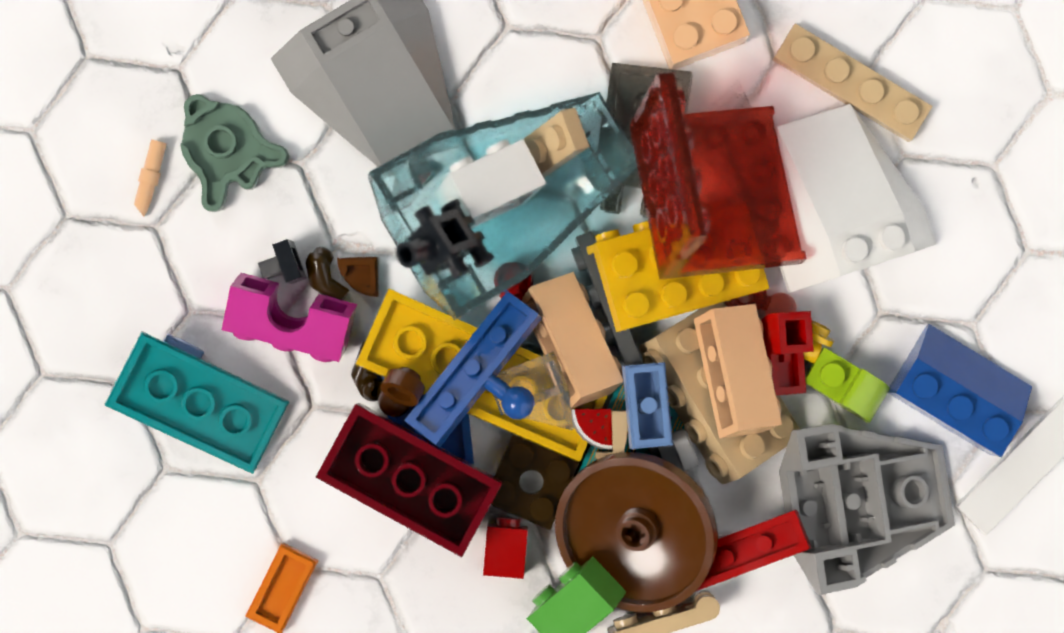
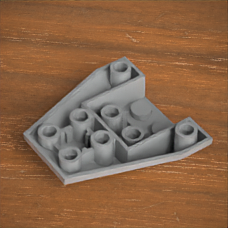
M349 0L298 31L270 58L291 94L388 176L394 172L396 167L409 164L457 135L429 10L423 0Z

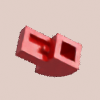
M811 311L768 314L761 321L767 357L772 364L771 376L776 396L806 393L804 353L814 352Z

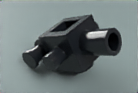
M458 199L445 204L440 209L442 214L436 216L429 205L416 211L414 215L421 225L404 242L398 244L396 248V257L403 267L411 268L420 264L426 276L449 269L455 280L465 276L470 271L463 260L468 254L473 258L476 269L489 263L494 259V256L488 252L482 242L485 239L483 233L472 230L471 227L476 222L471 216L466 217L459 206L461 203Z

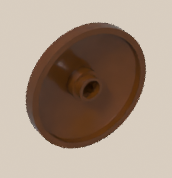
M638 452L615 453L601 457L584 467L571 480L557 506L555 535L560 555L566 567L568 568L574 562L582 566L593 556L626 591V594L616 608L633 612H655L671 608L689 598L700 587L715 560L718 530L716 519L707 497L687 473L662 458Z

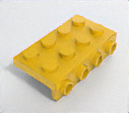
M729 199L705 206L707 213L694 216L693 209L670 215L671 223L658 226L656 219L633 225L634 233L620 236L619 229L595 235L596 243L586 247L588 255L594 254L616 332L770 289L746 204L730 206Z

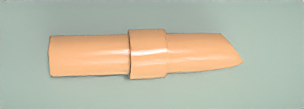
M153 139L150 142L144 168H141L138 179L140 183L134 203L143 217L149 209L155 186H158L161 175L159 171L167 143Z

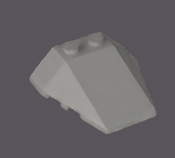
M835 424L792 430L779 469L785 513L793 510L798 511L812 549L793 556L816 594L823 595L856 588L867 581L866 578L875 572L897 562L896 559L910 550H917L955 526L942 445L901 437H891L870 431H860Z

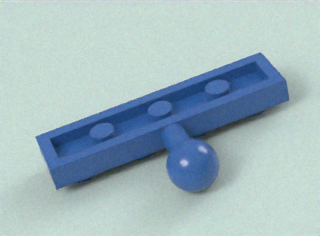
M507 291L404 421L440 448L486 389L501 400L502 409L508 417L512 419L528 417L535 405L533 394L522 386L510 387L498 378L497 375L541 321V316Z

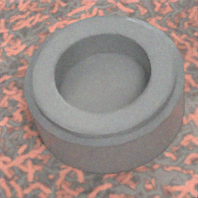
M682 428L672 432V440L684 471L697 467L699 461L686 429Z

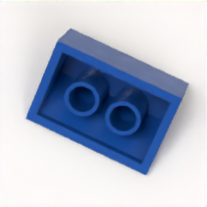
M927 324L889 386L891 389L888 394L985 453L1002 457L1023 423L1032 386L934 326Z

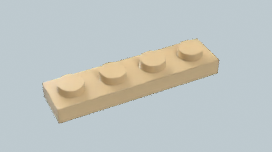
M796 23L792 26L772 59L844 104H851L857 112L907 142L913 140L933 107Z

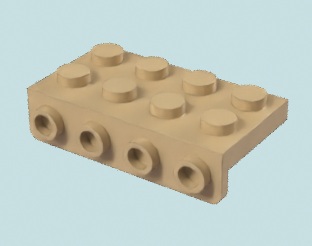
M721 302L700 308L654 338L641 344L639 350L644 364L665 362L669 405L675 409L684 424V429H686L690 440L696 444L706 460L705 464L709 473L721 484H726L741 479L787 447L792 430L800 428L779 395L776 397L781 404L780 416L782 425L762 433L719 439L694 319L713 308L726 307Z

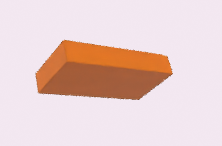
M282 543L245 617L277 633H283L319 560Z

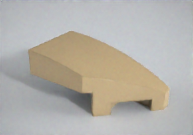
M611 410L612 450L595 451V460L607 455L624 452L628 432L626 410Z

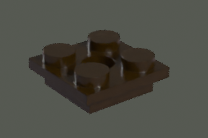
M512 434L495 474V477L503 481L491 505L551 530L555 521L559 500L565 488L573 479L579 463ZM526 471H537L543 477V486L539 491L528 493L521 488L519 480Z

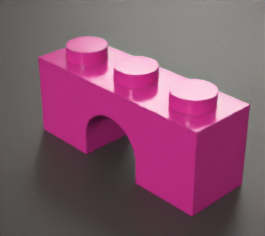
M241 272L230 285L221 330L233 333L236 338L252 341L256 339L270 343L274 348L281 351L296 350L307 353L313 359L321 362H340L348 347L357 304L318 294L309 308L308 316L295 318L285 314L278 305V282Z

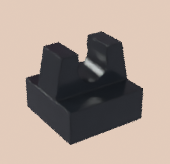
M289 239L272 244L276 256L258 263L263 279H272L283 275L285 283L289 284L307 279L295 243Z

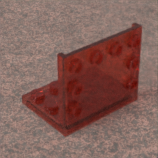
M675 72L658 73L629 126L659 280L802 264L807 258L805 251H802L773 121V115L775 114L774 106L683 114L686 104L685 94L682 87H677Z

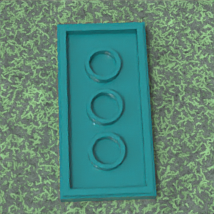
M141 330L104 406L254 474L289 401Z

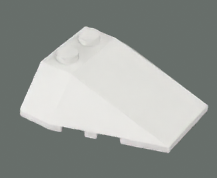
M851 104L775 127V179H777L775 217H778V241L775 242V253L788 293L937 245L924 205Z

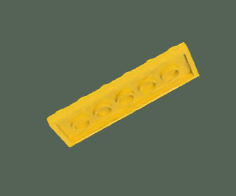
M388 289L355 365L382 377H385L390 369H399V367L410 368L420 375V381L425 386L423 393L425 395L478 328ZM519 347L497 377L510 387L522 386L533 394L535 405L532 413L524 419L508 417L502 409L501 400L486 389L467 414L580 462L588 443L579 436L570 422L569 408L546 358ZM607 396L572 409H602Z

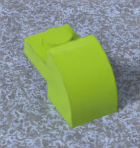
M822 347L819 357L814 364L812 363L805 375L807 386L831 399L835 404L867 423L872 421L891 389L876 376L863 368H858L825 347Z

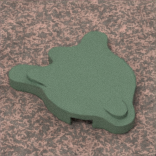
M200 94L192 95L185 101L183 107L185 129L180 146L188 166L200 179L202 185L201 203L205 210L219 212L224 208L228 188L232 182H237L245 190H252L256 187L264 169L282 168L287 165L290 157L288 150L281 145L266 140L254 119L239 106L210 101Z

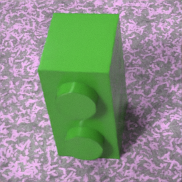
M592 556L582 566L577 562L569 566L558 578L561 583L556 588H553L550 584L543 588L533 598L532 602L536 607L526 619L539 633H587L615 610L626 594V591Z

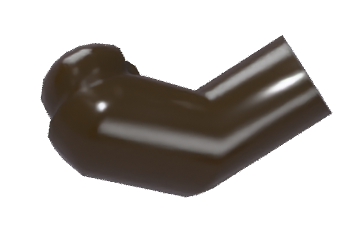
M317 247L312 253L308 254L305 262L310 286L322 295L345 300L350 290L331 277L330 265L334 259L332 252L325 247Z
M363 340V342H362V345H361V347H360V350H359V353H358V355H357V358H358V356H359V354H360V352H361V349H362V347H363V345H364V343H365V340ZM354 363L351 377L359 393L368 401H378L379 394L382 391L380 388L383 381L381 376Z

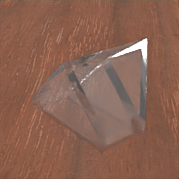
M554 351L499 372L497 377L510 387L522 386L533 394L535 400L534 409L526 419L573 430L569 389ZM494 396L500 414L504 415L501 400Z

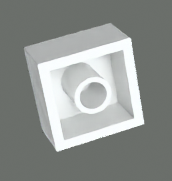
M505 139L486 149L487 154L476 161L473 160L472 156H469L452 164L449 167L450 172L441 177L443 182L434 192L441 208L448 202L458 199L461 203L459 206L466 217L471 216L476 222L471 227L473 229L527 203L546 185V182L524 139L511 145L508 139Z

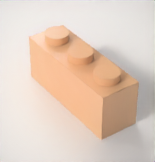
M574 272L531 286L522 297V302L536 311L542 318L533 331L569 410L612 394L623 383L622 367L617 357L612 355L605 341L604 327L598 319H595L590 309L589 296L584 285L578 283Z
M756 304L713 308L696 317L694 324L719 439L762 433L782 425L780 416L781 404L775 394L771 376L772 364L767 357L763 340V324L758 317Z

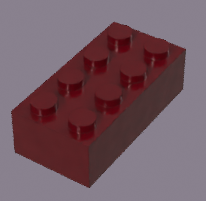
M356 403L315 476L320 481L460 557H463L503 481L442 447L438 448L426 438L361 403Z

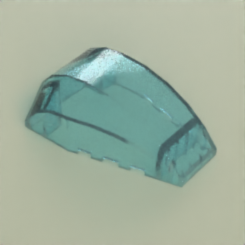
M600 92L550 104L546 108L534 111L527 110L515 113L513 116L503 119L488 120L476 123L471 127L441 132L371 170L367 174L381 221L396 246H398L421 225L414 215L420 208L429 205L435 216L442 214L440 212L441 206L434 192L443 182L441 177L450 172L449 167L452 164L469 156H472L473 160L476 161L486 155L485 150L505 139H508L511 145L527 137L560 111L576 108L590 147L544 178L546 185L527 203L472 229L474 232L481 231L485 239L482 242L488 252L493 254V260L476 269L473 258L468 254L463 260L470 271L457 280L454 279L449 269L426 276L420 264L410 268L423 291L454 320L487 304L526 279L642 163Z

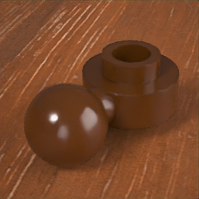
M407 367L388 370L380 385L382 391L378 397V404L381 411L387 416L399 417L405 414L410 406H416L425 391V386L420 381V375Z

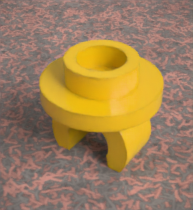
M812 320L814 352L804 353V360L813 364L821 353L822 344L832 347L834 340L828 336L831 330Z

